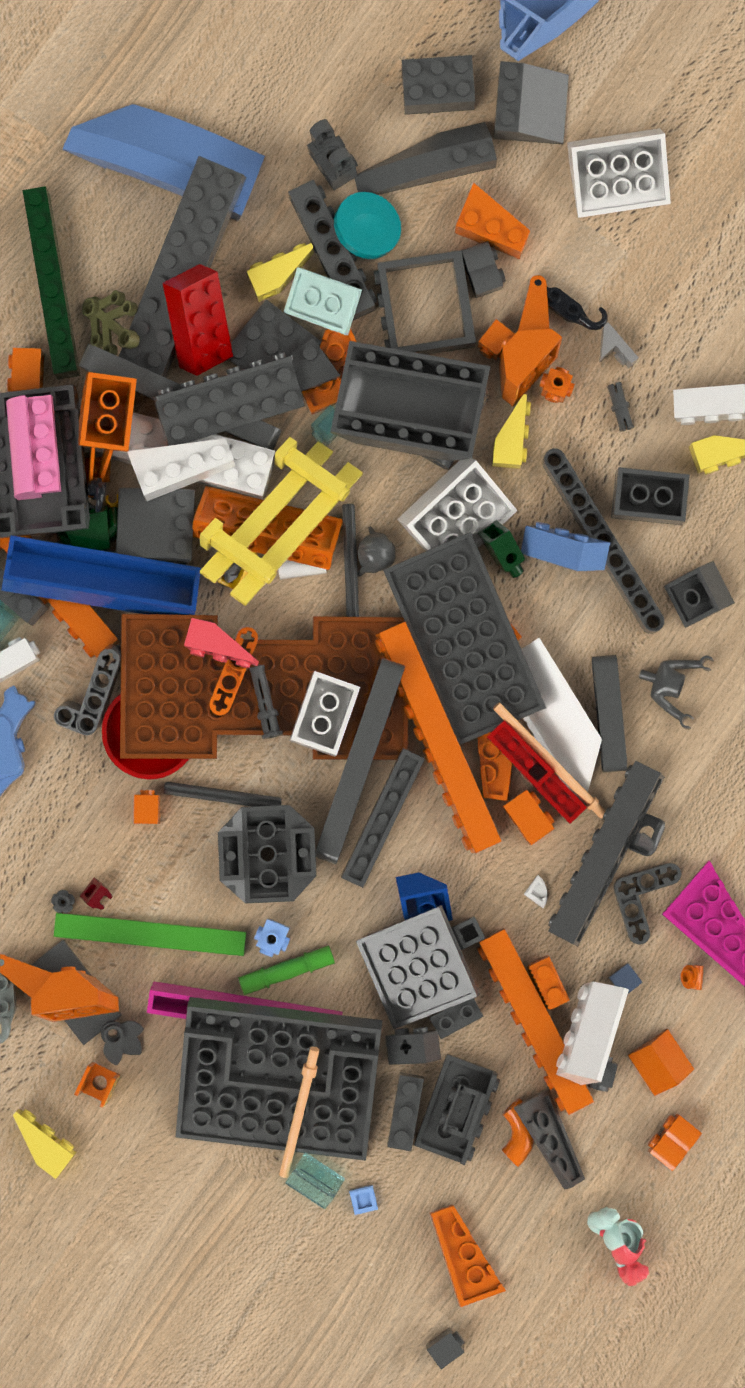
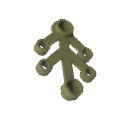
M114 290L111 295L103 299L99 297L87 298L82 306L83 314L91 320V345L102 348L114 355H117L118 348L112 344L111 330L118 336V344L122 348L133 349L140 342V337L135 331L124 328L116 321V319L124 315L134 316L138 308L135 302L125 301V294L123 292ZM112 304L119 306L107 313L104 311L105 308ZM99 320L102 322L103 334L100 333Z

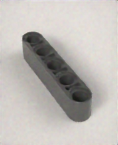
M617 656L592 657V673L598 734L602 738L600 745L603 773L626 771L627 754Z

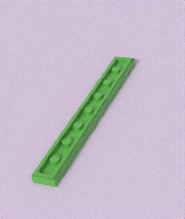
M56 913L53 937L244 956L247 932Z

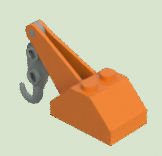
M0 954V1044L8 1039L11 1032V1023L16 1012V986L32 998L31 1015L51 1022L119 1012L118 997L95 977L86 974V971H78L75 967H63L60 972L51 973Z

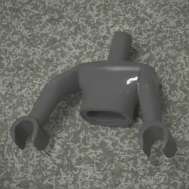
M703 656L700 660H666L661 662L656 674L641 670L639 675L640 679L653 683L650 694L651 698L664 711L679 720L680 725L686 730L691 729V727L685 726L684 720L687 718L694 720V718L689 714H683L665 699L666 696L678 699L684 685L686 675L674 669L702 668L704 671L709 672L711 669L704 667V662L706 660L714 662L710 656Z

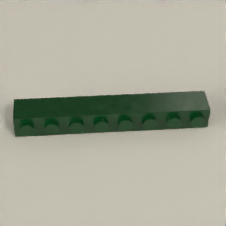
M46 186L22 190L53 374L57 380L81 376L50 194Z

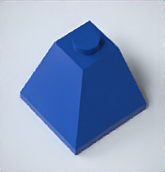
M419 872L396 877L404 920L441 905L448 921L453 920L446 884Z

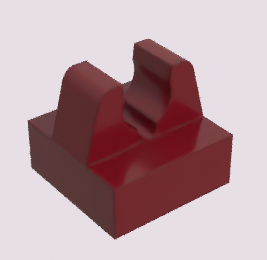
M95 877L80 895L88 906L100 910L105 908L100 902L103 896L109 899L113 897L103 883Z

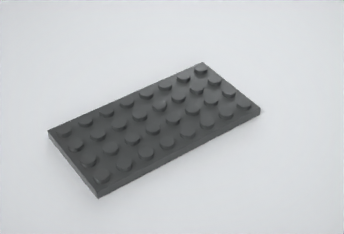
M471 532L383 570L459 745L493 731L504 721L493 710V707L499 702L517 720L547 708Z

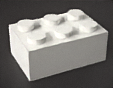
M314 671L289 741L334 757L337 756L360 687Z

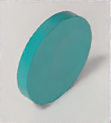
M354 193L340 204L335 213L334 228L339 241L349 252L365 259L381 258L391 252L400 239L401 221L397 211L390 202L375 193Z

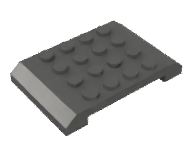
M73 384L0 393V539L10 538V535L20 537L89 529L90 514L84 447L78 446L80 403L76 386ZM24 395L26 397L52 395L61 492L42 494V498L17 500L14 497L6 401Z

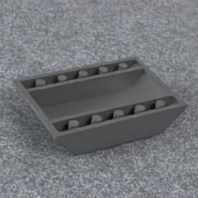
M349 341L330 432L350 442L447 461L472 459L490 366Z

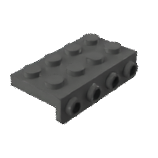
M446 1054L414 1146L460 1162L464 1166L467 1161L471 1162L475 1152V1147H472L474 1139L480 1138L484 1126L480 1124L483 1115L487 1116L491 1108L492 1102L489 1101L491 1092L496 1093L500 1083V1079L497 1078V1072ZM457 1082L486 1093L470 1141L451 1134L447 1130L442 1131V1124L439 1123L443 1109L448 1110L451 1102L447 1100L452 1086L456 1087Z

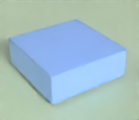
M373 1185L349 1190L355 1215L378 1210Z

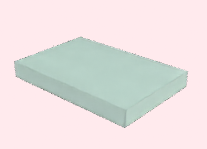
M297 267L284 313L348 335L362 289Z

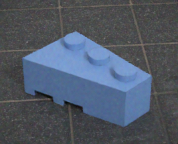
M536 522L535 526L525 527L521 552L524 555L576 571L605 570L610 542L590 538L583 534L569 533V530L563 528L552 529L549 524Z

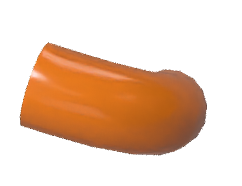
M520 1098L514 1101L502 1114L511 1125L512 1130L511 1139L502 1148V1151L517 1167L524 1162L534 1145L533 1138L514 1109L515 1106L523 1102Z

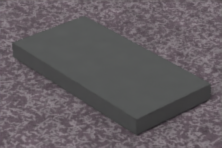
M65 940L59 942L31 964L51 973L60 972L63 967H75L76 970L86 971V974L91 975ZM119 1011L64 1021L81 1043L85 1045L101 1032L104 1024L117 1020L122 1014Z

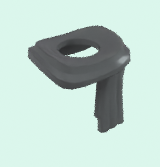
M646 813L629 849L644 856L653 855L665 830V821ZM651 826L654 830L652 838L645 833H640V830L643 827Z

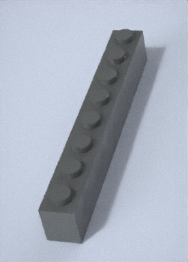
M635 761L626 770V780L622 787L619 786L614 794V799H616L614 804L605 811L603 816L604 823L601 829L598 828L592 837L594 843L590 850H586L581 859L583 864L579 872L576 871L570 881L572 885L568 893L565 892L559 902L561 907L557 914L552 915L548 924L550 927L548 932L577 947L665 778L662 773L638 761Z

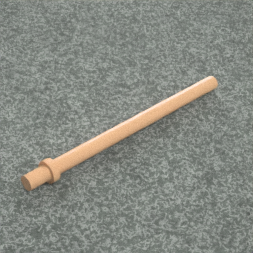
M500 702L497 703L493 710L585 802L589 811L592 810L600 819L603 818L606 810L599 804V800L596 797H592Z

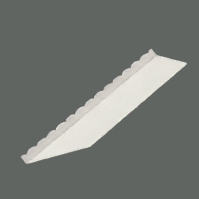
M538 638L522 648V652L547 708L524 717L523 720L527 722V726L533 732L534 738L588 792L602 738L544 644ZM559 777V779H560V780L581 800V802L585 805V802Z

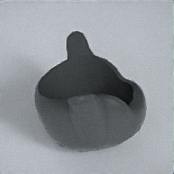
M371 526L368 527L370 535L364 537L359 544L358 559L362 568L358 572V577L365 573L383 571L391 567L396 558L394 544L385 534L375 532Z

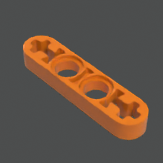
M245 627L238 632L235 641L242 646L244 639L240 638L241 634L252 633L251 638L254 639V642H248L246 649L250 650L252 655L258 642V634L253 628ZM227 659V663L224 665L209 704L211 712L217 716H223L229 712L247 669L235 667L229 659ZM224 677H234L236 686L230 690L224 688L222 684ZM218 689L224 693L232 694L231 699L226 696L224 704L227 705V708H222L220 712L216 710V705L213 704L214 701H219L222 694H217Z

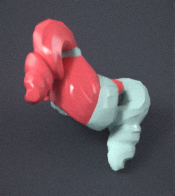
M605 1207L598 1212H591L588 1216L587 1225L590 1230L603 1237L606 1247L611 1250L612 1257L616 1261L618 1273L622 1281L628 1286H635L643 1281V1279H646L647 1275H649L648 1267L637 1261L645 1248L644 1243L646 1242V1239L642 1238V1227L633 1219L618 1221L620 1215L616 1209Z

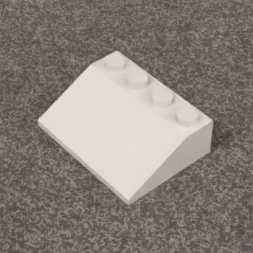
M660 128L567 142L578 218L671 204L665 133Z
M472 458L458 461L397 520L425 551L469 532L472 533L479 548L483 542L477 533L496 520L503 525L517 512V509L479 463Z

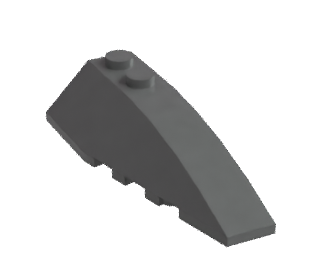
M485 122L439 132L358 173L357 177H355L357 191L380 195L496 168L497 157L491 134Z

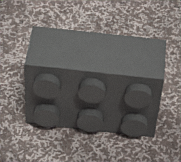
M472 55L402 60L401 71L405 115L474 110L475 89Z
M618 467L615 472L611 518L682 526L686 520L690 474Z

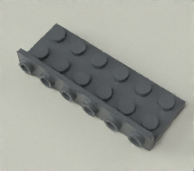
M285 352L271 356L272 361L263 363L262 359L250 362V368L241 370L240 366L227 369V375L218 377L217 373L204 376V382L195 384V381L191 380L181 383V389L172 391V388L168 387L158 390V396H154L153 400L167 445L188 443L304 407L305 404L292 364L293 356H286Z

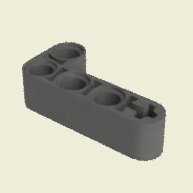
M108 645L99 654L82 705L73 701H65L55 710L53 717L58 725L83 735H91L100 727L121 669V647L119 645ZM112 653L115 660L109 666H106L110 660L108 654ZM99 674L106 675L109 679V683L105 684L101 682L99 679ZM92 696L99 697L101 705L94 704ZM62 709L69 710L72 717H64ZM84 718L92 719L94 726H87Z

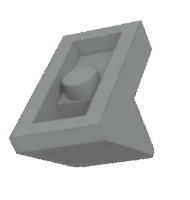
M607 322L602 329L599 362L614 351L616 353L614 355L616 360L622 366L626 365L630 368L637 362L639 357Z

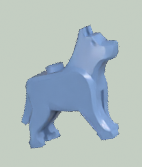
M15 686L8 688L4 692V703L0 707V797L24 773L25 764L21 752H25V747L22 739H17V733L24 718L36 705L35 701L29 702L25 695L19 694Z

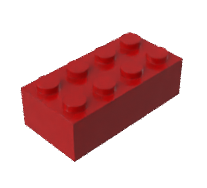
M198 264L163 282L179 368L198 376L233 357L218 271Z

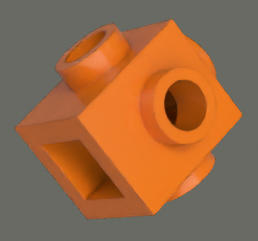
M561 367L550 368L549 374H543L539 385L543 387L541 396H544L546 400L553 403H563L565 397H570L575 385L571 383L573 375H570L568 370ZM554 381L560 382L562 385L556 386Z

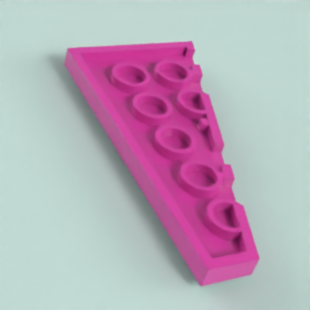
M708 860L665 909L662 915L745 987V919L735 902L731 899L710 860Z

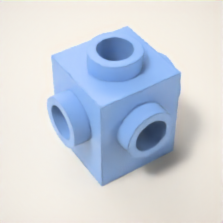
M268 918L264 927L259 926L254 937L258 941L256 946L260 947L259 952L273 957V954L279 955L280 951L285 952L290 938L286 937L290 927ZM269 935L276 937L275 943H271L268 940Z

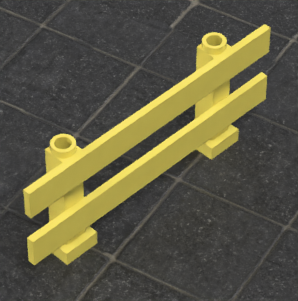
M289 437L275 452L274 465L281 470L287 465L292 470L236 532L229 536L223 531V523L214 518L200 534L201 547L207 551L211 546L218 550L200 570V574L215 584L233 563H236L247 571L248 574L231 591L230 595L246 606L266 583L270 584L277 574L276 571L339 501L343 502L347 498L350 488L363 475V472L348 462L334 476L321 467L333 454L332 450L318 441L304 455L297 450V441ZM308 481L322 490L262 558L247 549Z

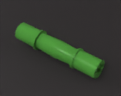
M328 945L308 953L305 952L303 956L280 962L269 968L264 969L262 967L260 970L238 978L244 995L264 988H270L272 984L292 979L310 971V973H313L315 970L335 964V960Z

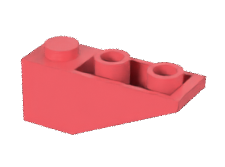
M195 618L191 619L184 644L186 648L191 650L190 654L198 657H204L205 654L212 655L214 660L227 663V659L236 661V665L244 668H250V665L258 666L259 661L215 623Z

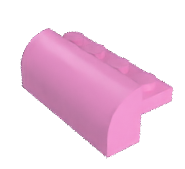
M24 395L8 399L6 401L14 497L17 500L42 498V494L61 492L53 396L26 397Z

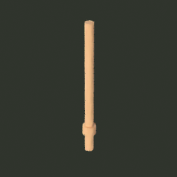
M310 1047L307 1062L303 1064L301 1073L303 1079L279 1175L283 1178L289 1176L312 1079L316 1077L318 1069L316 1063L320 1051L317 1047Z

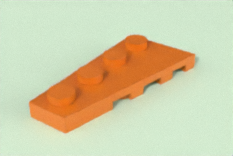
M489 732L477 737L483 798L508 801L513 764L487 738L491 733Z
M450 1205L430 1212L459 1306L463 1307L505 1292V1288L471 1236L456 1208Z

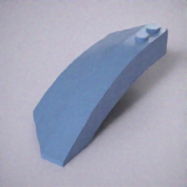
M135 104L71 127L62 149L102 168H108L180 196L184 194L198 156L206 158L247 177L231 215V218L237 221L242 216L265 157L203 128Z

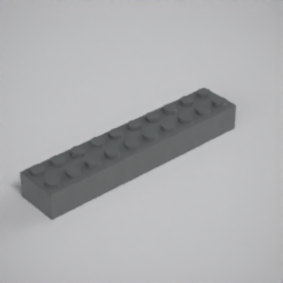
M198 156L130 326V330L135 331L140 337L139 345L133 349L122 348L118 357L165 378L167 377L176 354L162 283L198 264L208 268L211 267L246 181V176Z

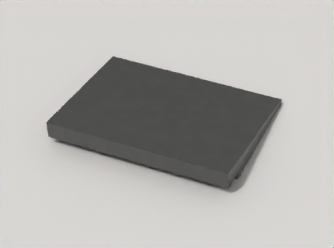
M190 997L187 1005L186 1027L183 1040L176 1138L285 1151L303 1079L301 1074L303 1064L307 1062L310 1047H317L320 1049L316 1063L318 1069L316 1077L312 1079L295 1152L366 1161L383 1020Z

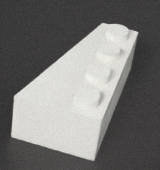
M745 384L673 390L674 418L677 422H681V425L695 424V421L716 423L719 420L741 421L745 419Z
M226 438L127 452L147 501L236 467Z

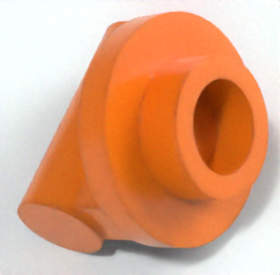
M685 966L681 972L682 985L687 989L702 990L704 966Z

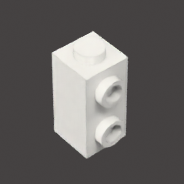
M18 637L8 643V648L0 650V683L40 661L37 656L40 651L34 641L29 642L26 638L21 639V637Z

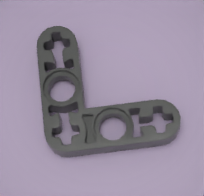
M666 863L621 877L615 881L613 886L614 894L631 942L641 945L650 938L649 926L639 895L677 883L681 878V870L676 864ZM668 867L676 871V874L673 875V880L670 881L668 877L662 878L660 880L663 884L659 885L658 876L655 873L656 870H659V875L666 873ZM645 874H650L654 878V883L649 888H645L641 884V877ZM636 877V884L640 891L636 892V887L629 888L626 895L624 892L618 891L622 881L625 884L634 883L632 878ZM629 904H635L638 907V914L633 918L628 917L625 913V908ZM642 919V923H638L639 929L645 930L642 940L633 937L636 929L634 925L629 927L628 922Z

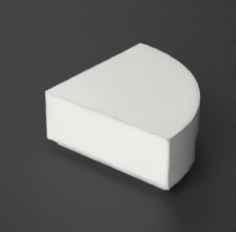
M537 875L524 895L544 908L547 902V887L543 879Z

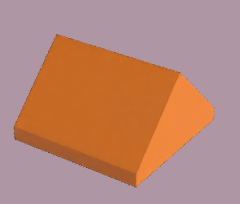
M668 1029L628 1054V1057L654 1096L679 1085L694 1070Z

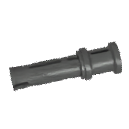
M259 665L251 667L249 670L251 671L260 711L257 718L261 720L264 733L262 739H270L282 736L283 731L280 730L277 720L279 713L273 708L264 669L265 666Z

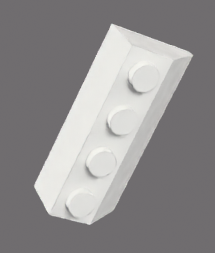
M598 982L586 983L580 988L577 996L579 999L578 1005L572 1012L570 1019L572 1022L570 1031L564 1037L565 1047L557 1060L556 1066L558 1070L556 1075L580 1085L602 1081L629 989Z

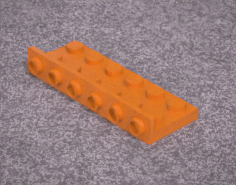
M205 486L193 519V537L200 539V534L214 518L223 523V531L232 536L264 500ZM286 505L247 549L252 552L266 554L303 513L304 509ZM326 515L287 560L329 570L343 519Z

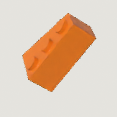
M475 183L472 185L455 227L456 234L480 244L488 241L490 247L494 246L496 250L520 259L530 234V230Z

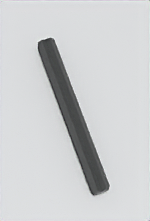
M344 504L342 505L346 617H359L355 505Z
M166 782L164 786V793L167 795L252 807L279 806L282 803L280 797L174 782Z

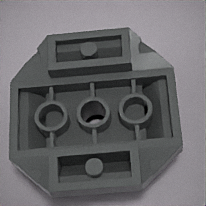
M290 805L241 807L218 831L220 881L245 904L295 901L317 876L315 828ZM266 847L274 850L275 856L271 861H265L261 856L262 850Z

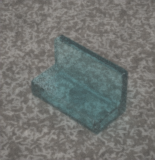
M305 1152L285 1183L318 1206L326 1209L336 1196L345 1178Z

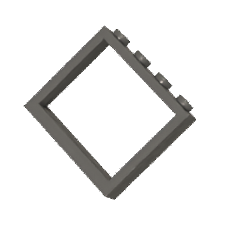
M462 250L377 263L378 270L374 271L375 285L380 284L381 293L377 294L379 308H384L385 316L381 317L382 330H387L388 339L384 340L385 347L426 355L475 348L476 339ZM452 262L464 337L398 347L386 272Z

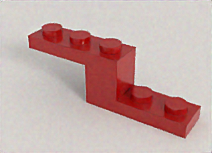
M505 721L487 736L496 748L520 771V774L569 824L587 808Z

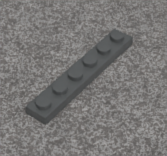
M402 747L341 878L362 888L364 887L425 760L424 757Z

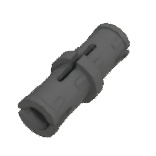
M616 382L617 393L615 392L614 384L608 385L607 389L613 406H611L612 412H615L619 431L623 432L626 431L624 421L628 430L634 428L628 409L630 404L626 402L622 382Z

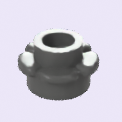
M67 890L58 891L51 899V903L54 905L53 909L58 913L70 912L75 903L74 896L69 894Z

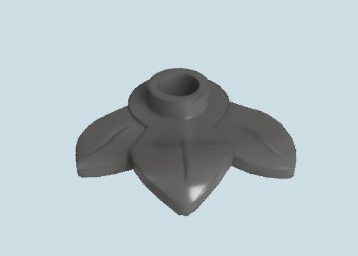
M130 1020L123 1023L109 1021L103 1025L101 1029V1038L105 1042L103 1053L112 1064L118 1065L123 1053L127 1055H140L142 1053L141 1043L137 1036L143 1032L144 1028L139 1023ZM111 1029L117 1030L114 1036L109 1035L108 1032Z

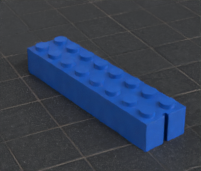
M10 535L1 591L139 614L194 615L201 568Z

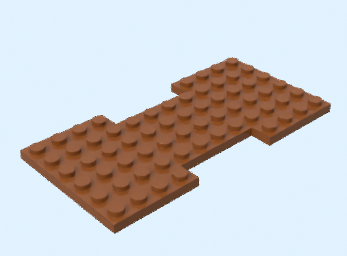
M122 614L120 759H217V735L262 736L264 734L261 720L257 718L260 711L249 668L245 671L229 712L223 716H217L211 712L209 704L225 663L214 660L213 656L205 654L204 657L190 654L191 650L184 646L192 618L212 622L218 626V615ZM313 616V640L258 639L252 656L259 661L258 666H265L264 669L273 708L279 713L277 720L280 730L283 731L282 736H291L314 671L359 686L360 689L337 756L334 757L312 749V760H347L382 658H385L384 653H380L376 647V635L405 622L404 618ZM244 639L241 647L250 653L246 646L248 642H254V639ZM231 660L235 667H241L236 665V661ZM226 676L222 680L224 688L230 690L236 686V680L232 676ZM218 689L217 694L222 695L220 700L214 701L213 704L216 705V710L220 712L222 708H227V705L224 704L226 696L231 699L232 694L224 693ZM397 692L373 760H397L402 747L408 750V717L404 710L406 703L403 696L399 697Z

